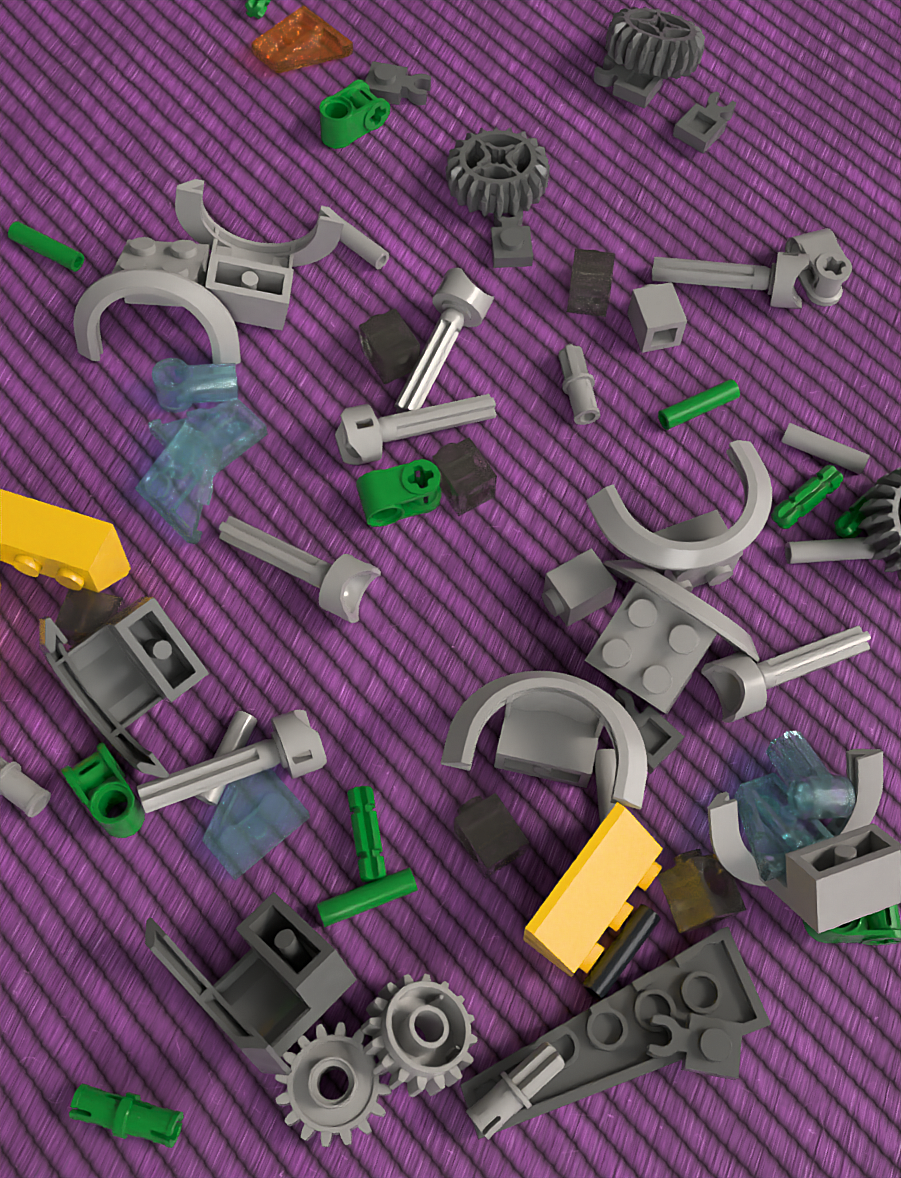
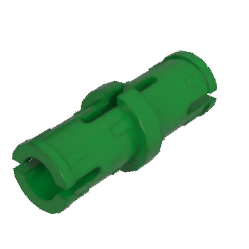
M84 1083L76 1090L70 1105L71 1108L78 1109H72L69 1112L71 1119L111 1129L113 1136L126 1139L128 1135L151 1140L169 1148L175 1145L183 1124L180 1122L184 1118L183 1112L143 1102L140 1095L127 1092L126 1096L113 1094Z

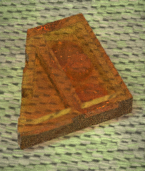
M304 5L251 42L252 54L276 73L328 62L353 54V42Z

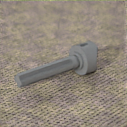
M777 252L776 263L772 262L771 268L760 265L654 257L652 281L752 290L768 289L767 295H771L770 307L801 309L802 299L797 294L794 283L801 271L809 265L810 255Z
M461 268L449 269L433 296V304L441 313V316L394 405L397 408V413L421 409L462 327L479 326L494 300V296L487 295L477 288Z
M490 394L384 416L377 419L369 404L349 407L340 414L342 421L335 433L337 446L344 463L362 465L379 461L382 458L383 442H391L496 418L494 409L496 403L494 398L490 397Z
M229 516L226 523L222 521L219 530L222 531L219 536L220 540L319 588V606L350 623L359 621V604L363 593L376 577L381 576V571L377 567L358 560L350 554H343L332 565L233 516Z
M860 625L759 663H755L743 652L733 653L719 660L706 663L702 668L701 674L710 681L718 694L722 706V721L731 723L744 716L762 711L766 706L767 689L869 651L870 646L867 641L871 637L868 631L862 632Z
M293 710L271 718L273 732H271L272 739L262 740L171 773L166 779L160 777L138 785L137 790L146 813L273 768L281 763L283 769L287 768L291 779L314 772L327 763L319 733L310 727L307 713L304 710Z

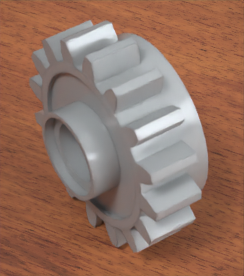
M407 974L397 981L395 985L392 982L388 983L378 993L379 998L376 997L367 1006L366 1011L372 1018H369L361 1026V1032L372 1036L373 1041L363 1048V1052L365 1055L377 1054L380 1061L372 1070L375 1075L383 1073L385 1070L392 1074L389 1081L390 1089L394 1090L403 1082H406L410 1097H415L424 1089H426L430 1096H433L444 1089L445 1085L450 1087L462 1077L460 1071L472 1064L474 1058L467 1051L477 1043V1037L471 1034L470 1025L475 1019L473 1015L467 1013L462 1004L465 1000L463 996H456L448 989L449 983L446 981L441 984L431 982L430 975L424 974L414 982L411 976ZM414 1026L419 1027L423 1031L426 1041L417 1035Z
M338 1023L335 1035H328L323 1025L319 1024L316 1026L317 1039L310 1042L302 1035L298 1039V1044L302 1050L297 1055L287 1051L282 1055L286 1062L291 1065L290 1069L292 1072L288 1076H275L276 1081L287 1085V1092L276 1097V1102L278 1105L292 1106L293 1110L284 1120L288 1126L295 1125L300 1121L305 1124L300 1138L308 1141L316 1131L321 1132L322 1146L329 1148L333 1141V1136L340 1134L342 1141L348 1146L352 1144V1131L359 1128L366 1135L372 1132L367 1121L371 1114L379 1117L385 1116L386 1111L378 1104L379 1096L392 1095V1089L388 1085L380 1083V1077L389 1072L385 1070L383 1073L375 1075L372 1071L376 1065L374 1059L377 1057V1054H364L363 1044L366 1034L361 1032V1028L352 1038L347 1037L345 1023ZM341 1070L348 1075L349 1079L346 1093L336 1100L324 1098L320 1090L322 1078L329 1071Z

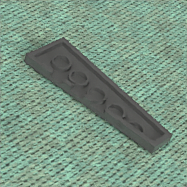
M729 927L718 930L653 971L646 973L631 984L461 1084L460 1088L467 1108H471L478 1100L482 1099L502 1079L500 1074L503 1071L508 1075L544 1042L550 1043L561 1055L565 1063L564 1068L528 1100L532 1105L527 1109L524 1105L495 1133L681 1061L683 1054L674 1053L663 1059L651 1057L646 1053V1046L649 1044L666 1046L669 1039L665 1029L649 1025V1020L654 1015L663 1014L670 1016L682 1028H686L687 1015L690 1013L743 1023L742 1036L771 1025ZM472 1121L478 1140L484 1138V1134Z

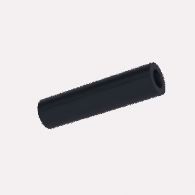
M644 904L639 905L582 982V986L591 995L599 1000H603L660 922L661 918L648 906Z

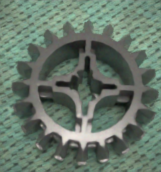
M635 6L630 9L624 8L620 12L614 13L605 37V49L608 51V55L615 59L617 64L625 65L627 70H635L639 74L643 73L651 77L659 76L663 79H668V77L679 79L681 76H690L692 72L696 71L698 64H700L705 48V36L702 30L695 26L692 21L685 20L683 16L671 14V11L664 12L658 8L655 10L649 9L646 6L643 8Z
M496 126L493 131H486L480 128L477 135L467 133L465 140H456L455 148L449 151L447 158L446 180H448L450 195L457 199L458 205H467L469 213L480 210L485 217L489 213H494V209H496L500 219L502 213H510L512 216H516L519 205L523 208V211H529L531 204L539 203L542 194H545L548 187L550 165L545 154V148L538 146L537 138L527 139L525 131L516 134L513 133L511 127L506 131L498 130Z
M901 467L877 479V482L873 484L874 486L864 495L867 502L863 503L859 511L866 519L862 520L858 527L868 531L869 536L863 544L873 545L876 551L871 560L883 559L885 561L884 572L897 571L898 579L901 581Z

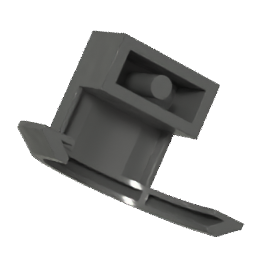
M154 597L138 598L67 651L63 644L68 642V640L49 616L40 618V650L58 679L94 726L136 770L165 779L170 775L151 751L142 747L125 728L161 700L172 703L207 676L209 672Z
M275 892L235 928L250 946L251 950L213 986L161 927L149 917L146 920L145 944L261 1073L288 1076L292 1070L281 1059V1056L357 980L336 949Z

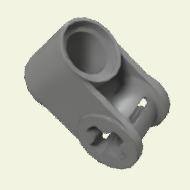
M825 228L788 238L785 252L810 255L809 265L797 277L806 291L807 297L811 302L824 307L836 304L841 299L843 292L842 283L850 277L852 265L837 243L834 233L831 229Z

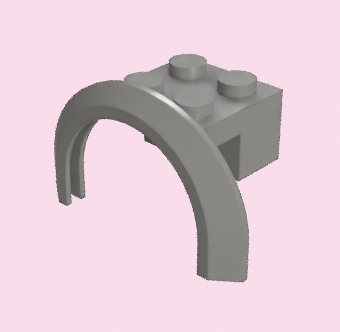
M194 179L177 185L175 212L179 223L199 244H209V250L212 251L205 288L222 302L235 322L283 331L291 294L294 271L292 267L311 264L329 255L338 245L344 220L330 207L321 206L316 225L305 236L285 243L254 242L233 235L212 220L203 204L204 180Z
M148 237L128 239L112 273L91 284L79 299L73 322L78 353L91 361H100V354H103L100 335L101 314L111 303L124 297L125 303L185 307L200 321L208 334L212 348L213 367L223 369L240 363V344L235 322L222 302L205 288L210 261L209 244H196L191 240H178L175 242L154 241Z
M736 440L729 443L730 449L726 450V454L741 479L744 490V508L738 521L729 529L726 527L718 510H714L652 533L631 516L614 484L597 492L587 499L586 503L604 536L619 551L630 557L631 560L654 570L691 592L694 587L707 582L710 586L718 585L733 575V570L739 558L743 555V550L756 539L768 519L772 504V487L768 471L751 441Z
M631 559L606 560L603 562V565L610 573L626 583L630 580L635 584L584 661L662 712L668 714L691 679L692 672L717 635L727 641L735 652H743L755 663L759 662L760 658L751 636L731 619L694 594L654 570Z
M525 671L500 677L474 692L462 704L450 725L441 764L470 771L476 744L484 725L498 709L506 704L494 767L587 788L592 775L598 738L604 725L612 740L616 756V773L610 803L616 804L618 802L623 806L641 809L647 777V755L642 736L631 716L619 702L599 687L585 680L551 671Z
M852 749L846 751V787L838 811L828 826L813 841L798 850L784 855L762 856L748 851L739 832L737 800H729V793L727 792L717 794L707 808L710 841L718 861L729 873L739 880L752 885L768 887L818 934L901 903V843L874 823L870 824L878 808L883 789V751L880 749Z

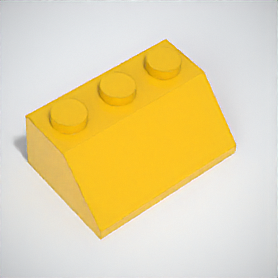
M0 489V561L13 565L18 571L28 576L37 577L39 574L55 578L61 585L77 591L83 587L99 593L128 575L131 567L113 524Z
M618 802L615 804L524 930L523 940L571 978L578 968L582 969L585 973L589 972L605 949L597 943L608 926L614 931H618L634 908L626 900L636 886L646 891L662 869V866L655 862L663 848L623 805Z

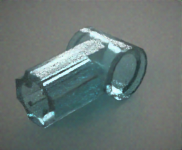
M166 358L156 363L151 375L158 403L168 412L178 413L185 411L193 403L237 401L239 397L236 363L187 365L178 358Z
M787 731L781 737L771 741L765 753L788 786V806L796 818L801 820L843 819L852 813L855 806V792L850 780L840 774H831L800 731Z

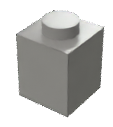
M672 282L658 285L648 284L641 288L633 289L627 315L641 352L679 346L687 319Z
M591 548L546 573L542 599L548 611L554 617L559 615L568 627L612 602L617 583Z

